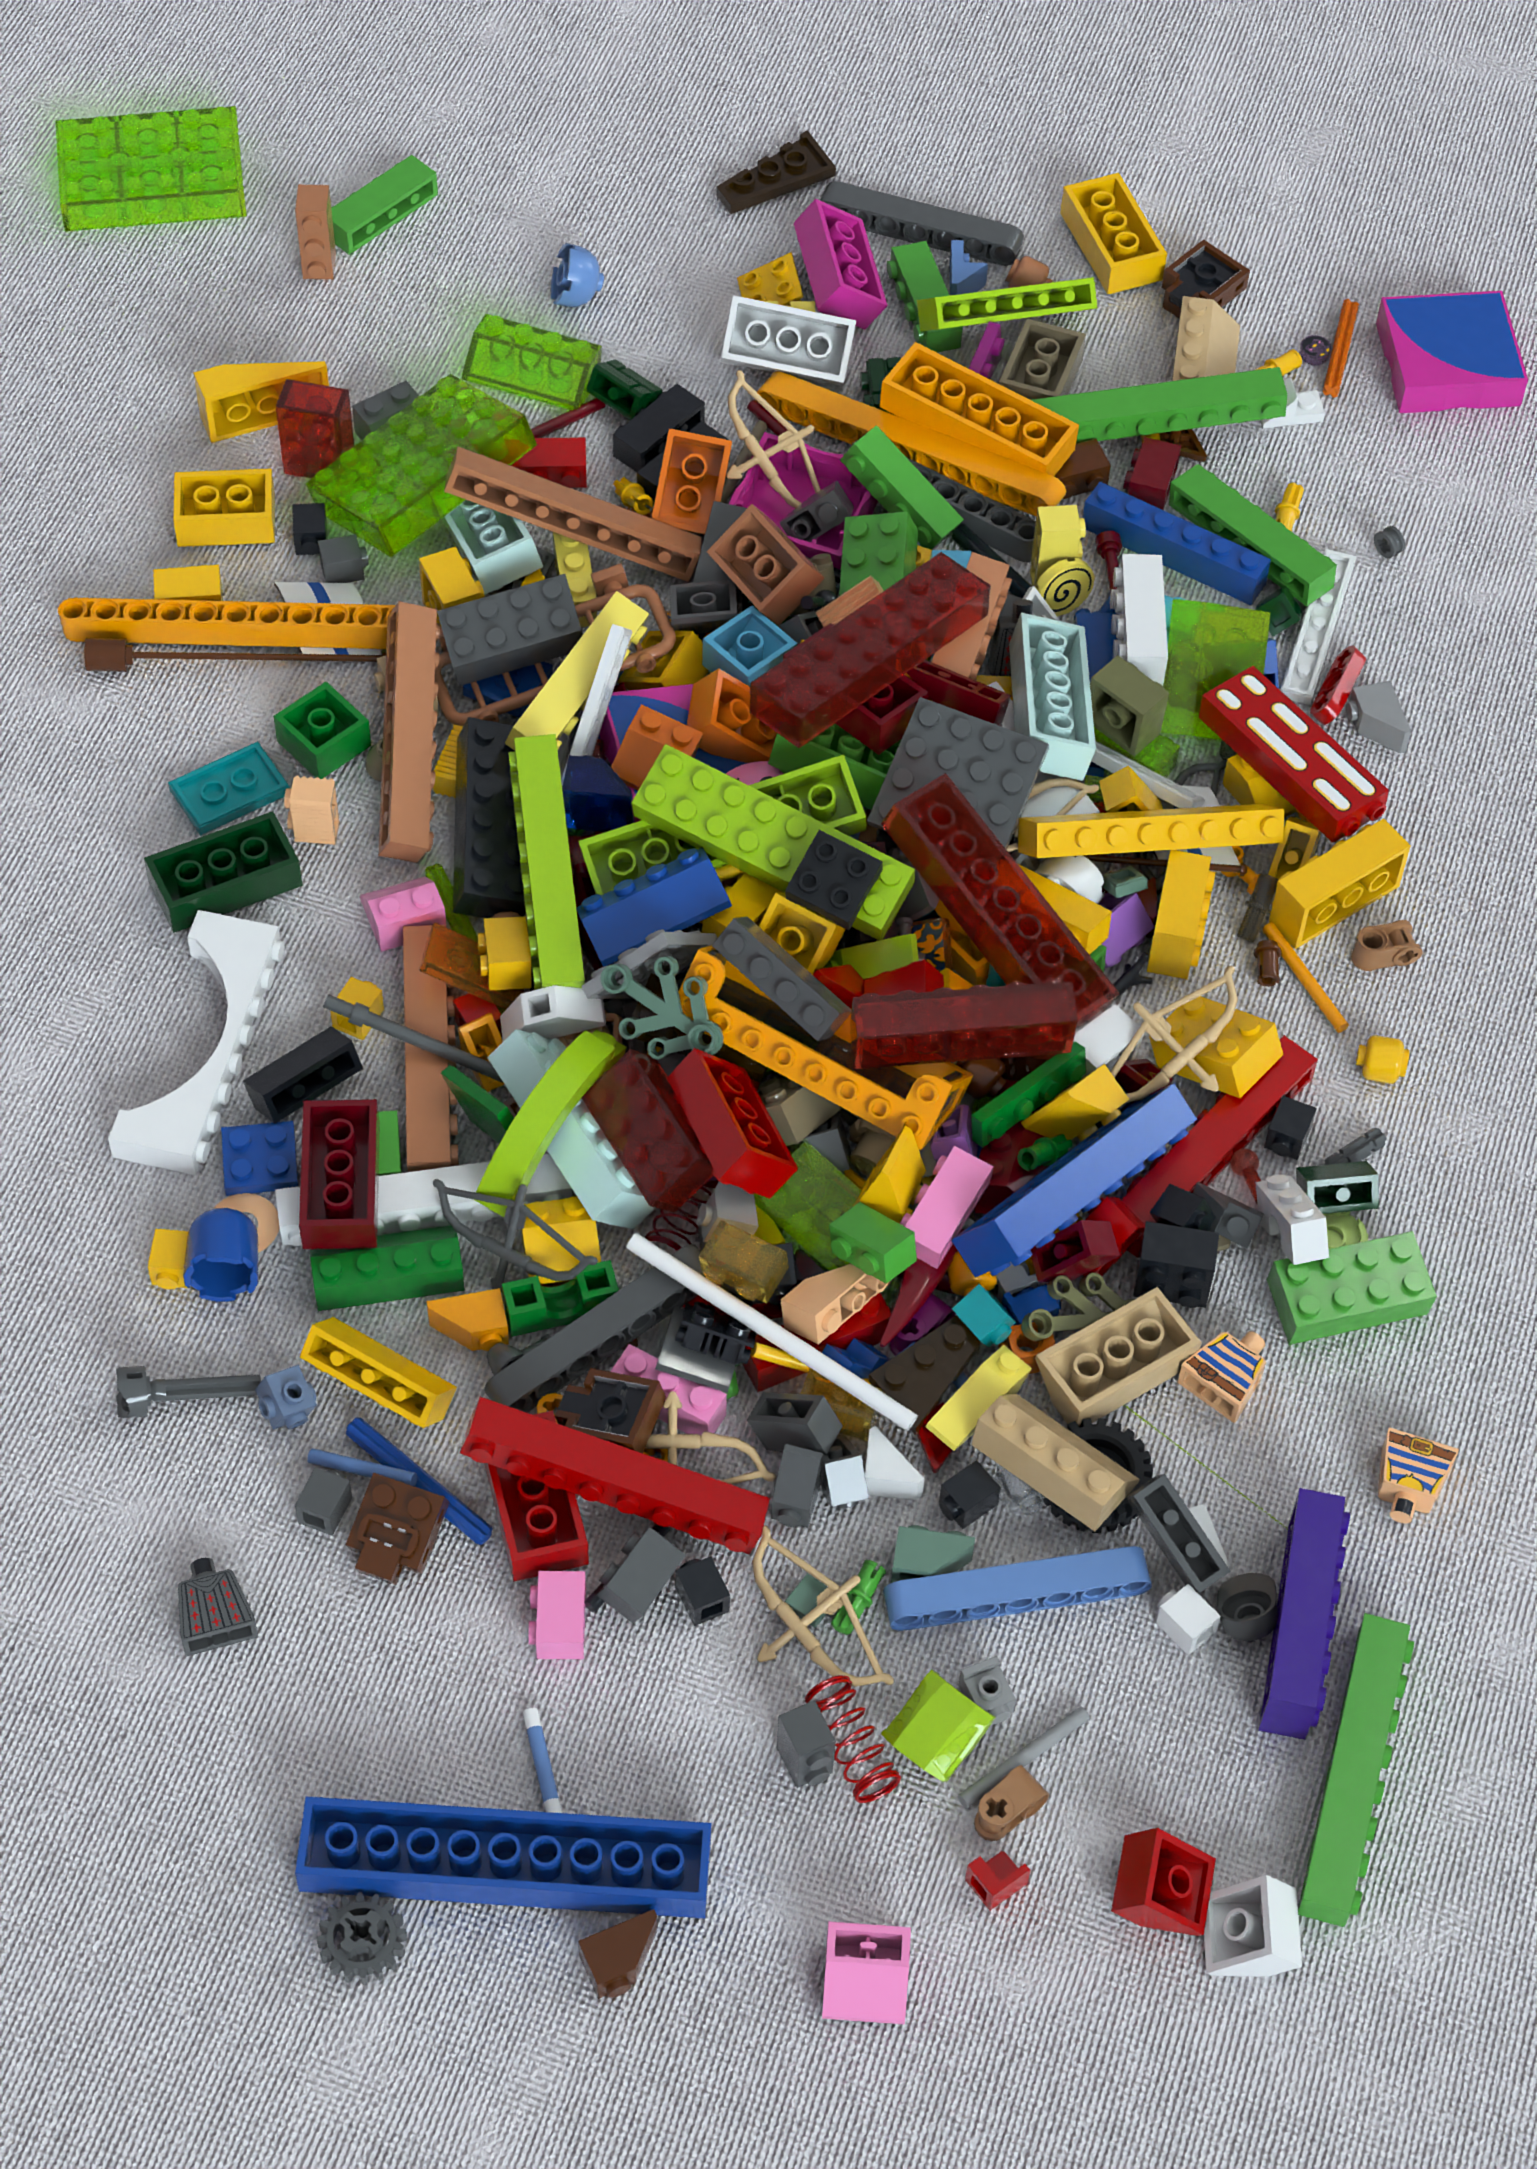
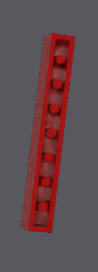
M1284 1035L1280 1039L1283 1051L1282 1057L1241 1098L1221 1092L1216 1099L1215 1105L1210 1110L1204 1109L1198 1115L1197 1120L1194 1122V1127L1188 1132L1189 1134L1172 1144V1149L1166 1155L1162 1154L1152 1162L1149 1172L1143 1178L1138 1176L1133 1180L1127 1190V1194L1121 1201L1145 1225L1146 1221L1156 1223L1150 1211L1169 1184L1193 1193L1198 1182L1208 1186L1273 1120L1282 1097L1286 1096L1293 1099L1313 1079L1318 1059ZM1143 1234L1127 1250L1137 1258Z
M481 1396L470 1417L460 1454L471 1457L476 1462L488 1463L503 1468L513 1475L525 1476L543 1482L550 1488L566 1490L580 1495L585 1500L617 1508L622 1513L634 1514L652 1520L659 1526L672 1527L689 1533L694 1538L706 1539L726 1546L731 1551L743 1552L749 1555L761 1537L770 1498Z

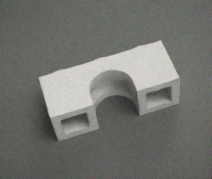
M1273 1175L1267 1180L1256 1182L1258 1211L1264 1213L1260 1224L1270 1236L1280 1234L1282 1251L1292 1264L1296 1265L1329 1258L1326 1217L1291 1176Z

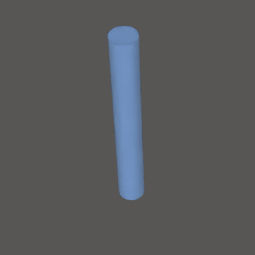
M314 1448L308 1453V1463L369 1478L372 1477L373 1473L411 1486H415L417 1482V1473Z

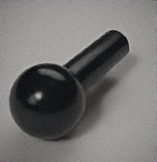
M821 590L815 596H804L801 599V605L804 609L819 610L838 597L830 590Z

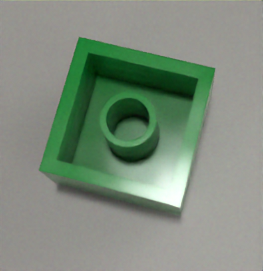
M327 681L273 716L277 742L315 778L323 779L371 746L369 720Z

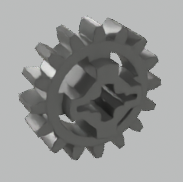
M359 1892L354 1903H350L344 1896L341 1898L342 1908L340 1910L332 1906L327 1909L331 1920H320L319 1922L320 1931L324 1933L317 1936L318 1948L324 1949L320 1952L321 1960L323 1963L331 1962L329 1967L333 1976L343 1970L346 1983H350L354 1975H358L362 1985H367L368 1975L374 1974L380 1981L383 1979L382 1969L384 1967L393 1971L396 1970L397 1965L394 1956L404 1957L405 1947L400 1943L407 1940L406 1929L400 1928L404 1924L403 1916L401 1913L393 1915L394 1905L391 1901L380 1906L378 1894H374L370 1902L364 1901L362 1892ZM386 1926L390 1932L387 1946L383 1944V1940L380 1938L385 1933L384 1929ZM339 1931L344 1939L337 1950L335 1947V1937ZM354 1935H355L356 1937H357V1936L360 1937V1939H358L356 1942H355V1937H354ZM369 1935L370 1941L364 1940V1938Z

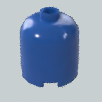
M215 1208L205 1211L194 1219L187 1238L183 1274L185 1286L189 1288L191 1285L200 1291V1298L215 1302L235 1301L236 1294L247 1290L248 1293L254 1292L258 1284V1234L256 1225L246 1214L230 1208Z

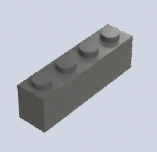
M749 917L733 918L712 945L817 1041L831 1038L852 1013V1010Z

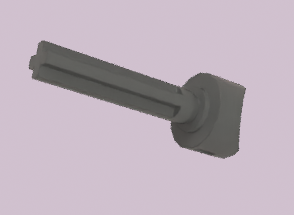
M145 1366L116 1368L117 1390L119 1391L117 1394V1413L120 1418L147 1417L148 1406H151V1401L166 1402L170 1400L258 1396L255 1389L261 1382V1376L259 1374L168 1380L155 1379L150 1381V1376H146Z

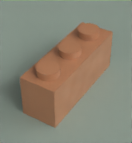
M298 184L295 213L303 279L333 280L336 248L329 185Z

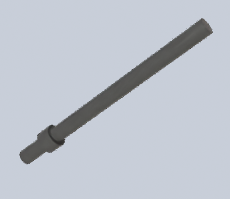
M328 994L324 1002L323 1008L349 1018L348 1022L359 1027H362L364 1024L503 1083L489 1061L369 1011L370 1007L358 1002L353 1005Z

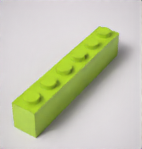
M1094 277L921 299L917 300L920 332L983 324L989 321L998 322L1096 309L1097 299Z

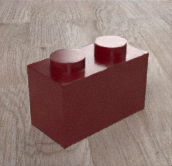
M1144 437L1141 449L1135 448L1131 461V467H1134V470L1127 471L1123 489L1128 490L1129 495L1164 510L1170 493L1171 482L1174 480L1178 469L1181 445Z
M1080 1220L1055 1233L1056 1237L1040 1248L1034 1246L1030 1250L1033 1254L1031 1259L1038 1282H1049L1060 1275L1067 1276L1072 1281L1120 1256L1110 1221Z

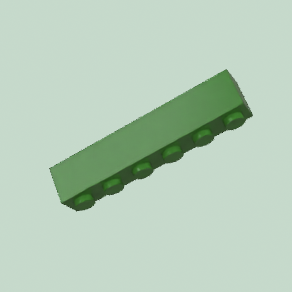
M1197 464L1171 482L1169 506L1195 525L1271 559L1267 578L1281 588L1286 585L1292 596L1306 607L1334 588L1337 564L1310 546L1307 541L1288 530L1282 523L1277 522L1266 514L1259 506L1248 501L1237 490L1226 485L1213 473Z

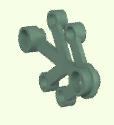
M671 956L660 957L654 964V972L660 979L664 1000L635 981L631 970L626 965L620 963L612 964L603 969L600 980L607 992L613 994L625 992L657 1014L641 1019L637 1017L625 1018L619 1023V1033L623 1038L629 1040L638 1038L645 1032L675 1026L686 1035L670 1040L666 1037H657L650 1040L647 1050L653 1059H663L671 1053L688 1049L693 1050L694 1048L714 1055L721 1049L724 1037L719 1025L709 1020L704 998L708 990L707 981L701 976H693L687 978L683 984V991L690 998L693 1014L692 1020L683 1014L675 975L679 970V964ZM664 961H667L671 966L668 974L662 970ZM618 971L624 976L622 984L617 983L615 979ZM693 981L699 983L700 990L698 994L691 990ZM628 1022H632L635 1025L633 1035L627 1031ZM705 1031L711 1035L710 1044L704 1043L702 1039ZM657 1042H661L664 1045L662 1055L657 1053L655 1049Z

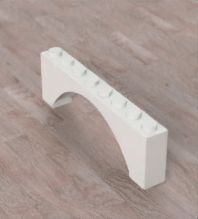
M201 910L197 911L187 939L191 958L199 959L211 971L226 997L228 1008L223 1035L207 1063L182 1086L149 1104L131 1110L119 1109L108 1137L113 1158L196 1175L200 1162L205 1163L207 1160L211 1133H216L219 1128L221 1119L219 1111L222 1103L227 1104L230 1099L231 1079L233 1074L238 1075L240 1072L242 1050L244 1046H249L251 1043L254 1018L261 1016L264 1005L263 994L265 989L270 990L274 980L273 968L276 961L280 962L282 960L285 948L284 941L280 940L278 926Z

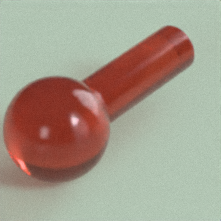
M1239 1149L1232 1155L1230 1165L1237 1175L1244 1177L1257 1204L1256 1182L1261 1181L1257 1173L1259 1158L1250 1149Z

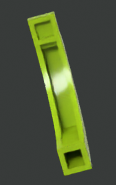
M597 1029L593 1033L585 1030L555 1060L522 1105L497 1147L476 1193L515 1200L519 1185L525 1184L528 1187L544 1153L570 1112L587 1090L607 1070L623 1058L627 1047L616 1041L612 1035L600 1032ZM475 1200L500 1216L505 1217L507 1206Z

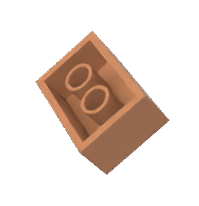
M753 504L746 509L707 551L754 606L777 625H780L801 604V599L804 596H808L825 578L773 520Z

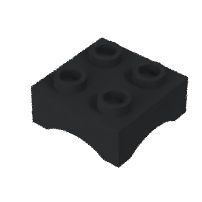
M819 830L785 889L786 899L809 908L837 925L850 930L863 902L883 870V861Z

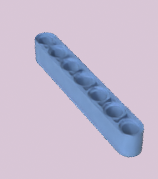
M1128 1546L900 1580L884 1587L883 1594L890 1627L893 1630L905 1631L1132 1597L1150 1590L1152 1583L1143 1549L1137 1546Z

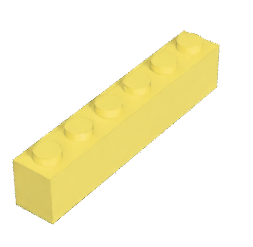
M616 591L513 726L505 744L515 750L514 738L556 734L557 749L559 750L562 745L559 738L563 733L569 736L580 721L576 716L580 710L584 711L612 624L632 630L628 646L631 642L637 645L648 630L643 625L649 613ZM629 649L626 651L623 663L631 653Z

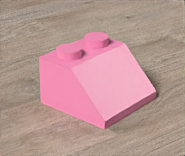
M426 876L360 895L361 903L381 952L403 946V926L445 925L447 933L445 907L434 881Z

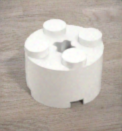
M1082 855L1077 857H1048L1035 871V873L1097 904L1104 897L1101 887L1104 884L1102 874L1089 859Z

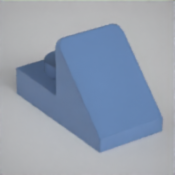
M951 240L950 295L979 291L986 285L988 264L969 262V253H964V240Z

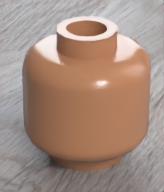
M1024 256L1021 260L1015 259L1005 279L1009 283L1008 288L1052 283L1053 280L1047 278L1049 267L1030 256Z

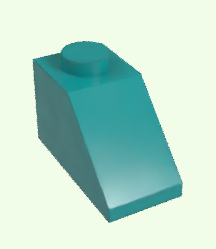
M980 1284L952 1308L965 1325L987 1347H990L993 1343L995 1345L1002 1343L1011 1334V1327L1016 1323L999 1300Z

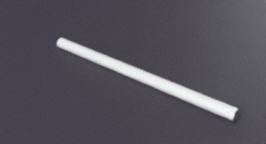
M635 1233L630 1238L626 1246L628 1250L906 1431H909L918 1417L917 1414L640 1234Z

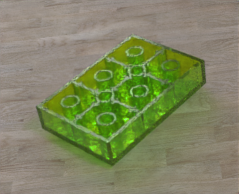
M236 106L55 121L59 196L65 232L247 217Z
M449 374L447 377L440 379L435 386L423 395L415 398L402 411L391 416L377 430L366 435L361 442L344 452L340 458L328 467L320 470L315 477L305 484L314 503H325L326 517L352 534H356L357 537L389 557H393L466 500L444 492L446 474L458 446L504 464L512 465L533 449L537 443L524 414L458 377Z

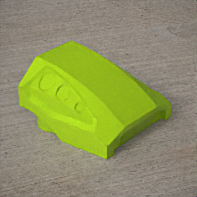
M931 1669L889 1726L881 1732V1735L894 1748L924 1771L942 1782H947L965 1758L973 1751L996 1717L978 1706L944 1680L939 1673Z

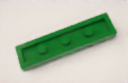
M1076 1041L973 1113L971 1115L972 1141L983 1148L994 1139L1000 1138L1016 1123L1028 1118L1041 1105L1053 1100L1058 1093L1069 1085L1078 1082L1086 1074L1085 1047Z

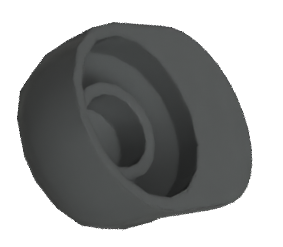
M1246 1573L1230 1578L1220 1586L1217 1594V1609L1221 1616L1220 1620L1223 1629L1228 1636L1240 1641H1255L1266 1637L1276 1628L1278 1619L1277 1591L1275 1581L1270 1576L1262 1573Z

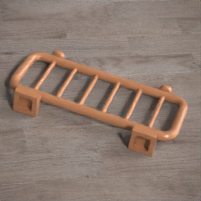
M621 563L590 574L597 598L575 605L578 618L586 616L590 626L594 621L591 613L602 610L616 591L629 600L638 597L646 599L663 639L660 643L645 649L642 648L640 642L637 645L634 644L637 652L629 654L621 666L620 672L635 666L641 673L652 671L656 666L655 659L666 655L676 642L674 628L671 626L670 619L659 595L653 588L647 585L636 584L629 586ZM440 627L438 639L443 653L439 654V664L435 671L434 681L438 682L437 699L442 713L448 722L464 726L468 717L499 723L498 715L531 704L548 682L541 662L534 665L543 685L517 694L509 672L503 673L502 675L511 697L486 705L477 681L470 684L480 708L465 713L457 712L441 674L442 668L451 664L443 631Z

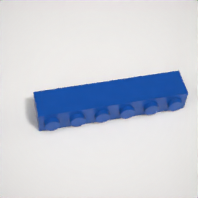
M1102 482L1098 483L1084 503L1083 518L1085 519L1087 531L1096 535L1104 531H1116L1120 534L1122 547L1137 554L1162 555L1163 566L1237 600L1252 605L1266 586L1271 559Z

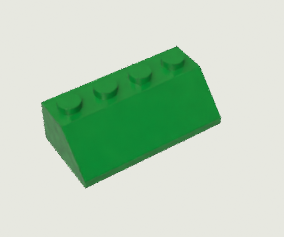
M451 1225L377 1235V1248L310 1249L318 1311L465 1291L458 1235Z

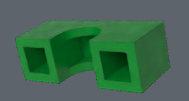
M611 1260L598 1262L596 1265L589 1264L573 1280L557 1287L541 1286L538 1276L502 1283L503 1305L511 1337L568 1325L619 1291Z

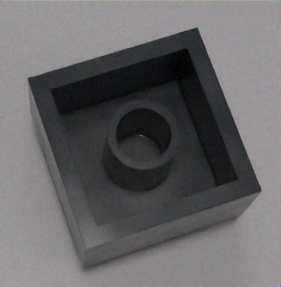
M1146 1221L1138 1256L1133 1296L1140 1297L1158 1287L1169 1302L1178 1303L1187 1308H1206L1215 1272L1219 1233Z

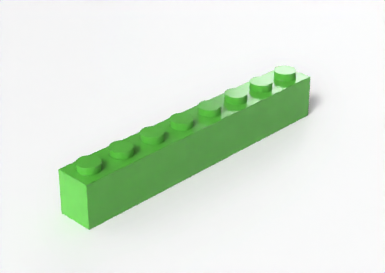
M1280 367L1032 399L1031 401L1079 424L1077 444L1092 439L1103 441L1285 417L1288 394Z
M1364 1613L1357 1634L1299 1901L1298 1915L1345 1927L1350 1914L1355 1916L1358 1914L1362 1892L1356 1890L1358 1877L1365 1878L1369 1865L1370 1855L1363 1853L1366 1840L1372 1842L1376 1831L1378 1818L1372 1817L1371 1813L1373 1804L1380 1805L1385 1788V1782L1379 1780L1381 1768L1388 1769L1393 1746L1386 1745L1388 1732L1395 1734L1400 1711L1393 1708L1395 1698L1402 1699L1407 1682V1676L1402 1675L1401 1670L1403 1663H1410L1413 1653L1414 1641L1408 1640L1411 1625Z

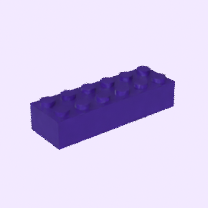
M1299 1488L1288 1524L1277 1599L1278 1619L1276 1628L1272 1633L1258 1731L1305 1740L1310 1726L1317 1727L1320 1711H1323L1327 1690L1326 1687H1323L1325 1675H1328L1331 1661V1652L1328 1651L1330 1640L1333 1639L1336 1625V1616H1333L1334 1605L1338 1603L1341 1581L1337 1580L1339 1570H1342L1346 1547L1342 1545L1344 1535H1347L1350 1521V1513L1344 1512L1346 1498L1344 1496Z

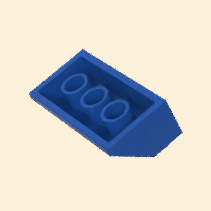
M701 847L682 852L676 860L666 865L657 864L646 871L645 875L635 880H623L616 884L613 888L614 890L586 898L582 905L576 907V910L604 967L618 961V956L624 951L631 948L638 949L646 943L645 938L655 931L664 929L665 932L683 930L731 907L732 904L704 848Z

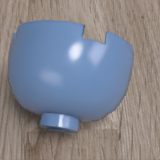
M570 243L563 244L557 255L558 258H562L559 268H553L551 299H556L553 303L560 306H582L593 298L596 291H601L604 274L600 273L599 262L596 256L589 250Z

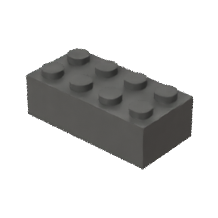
M565 574L437 611L452 668L459 686L568 655L583 636Z

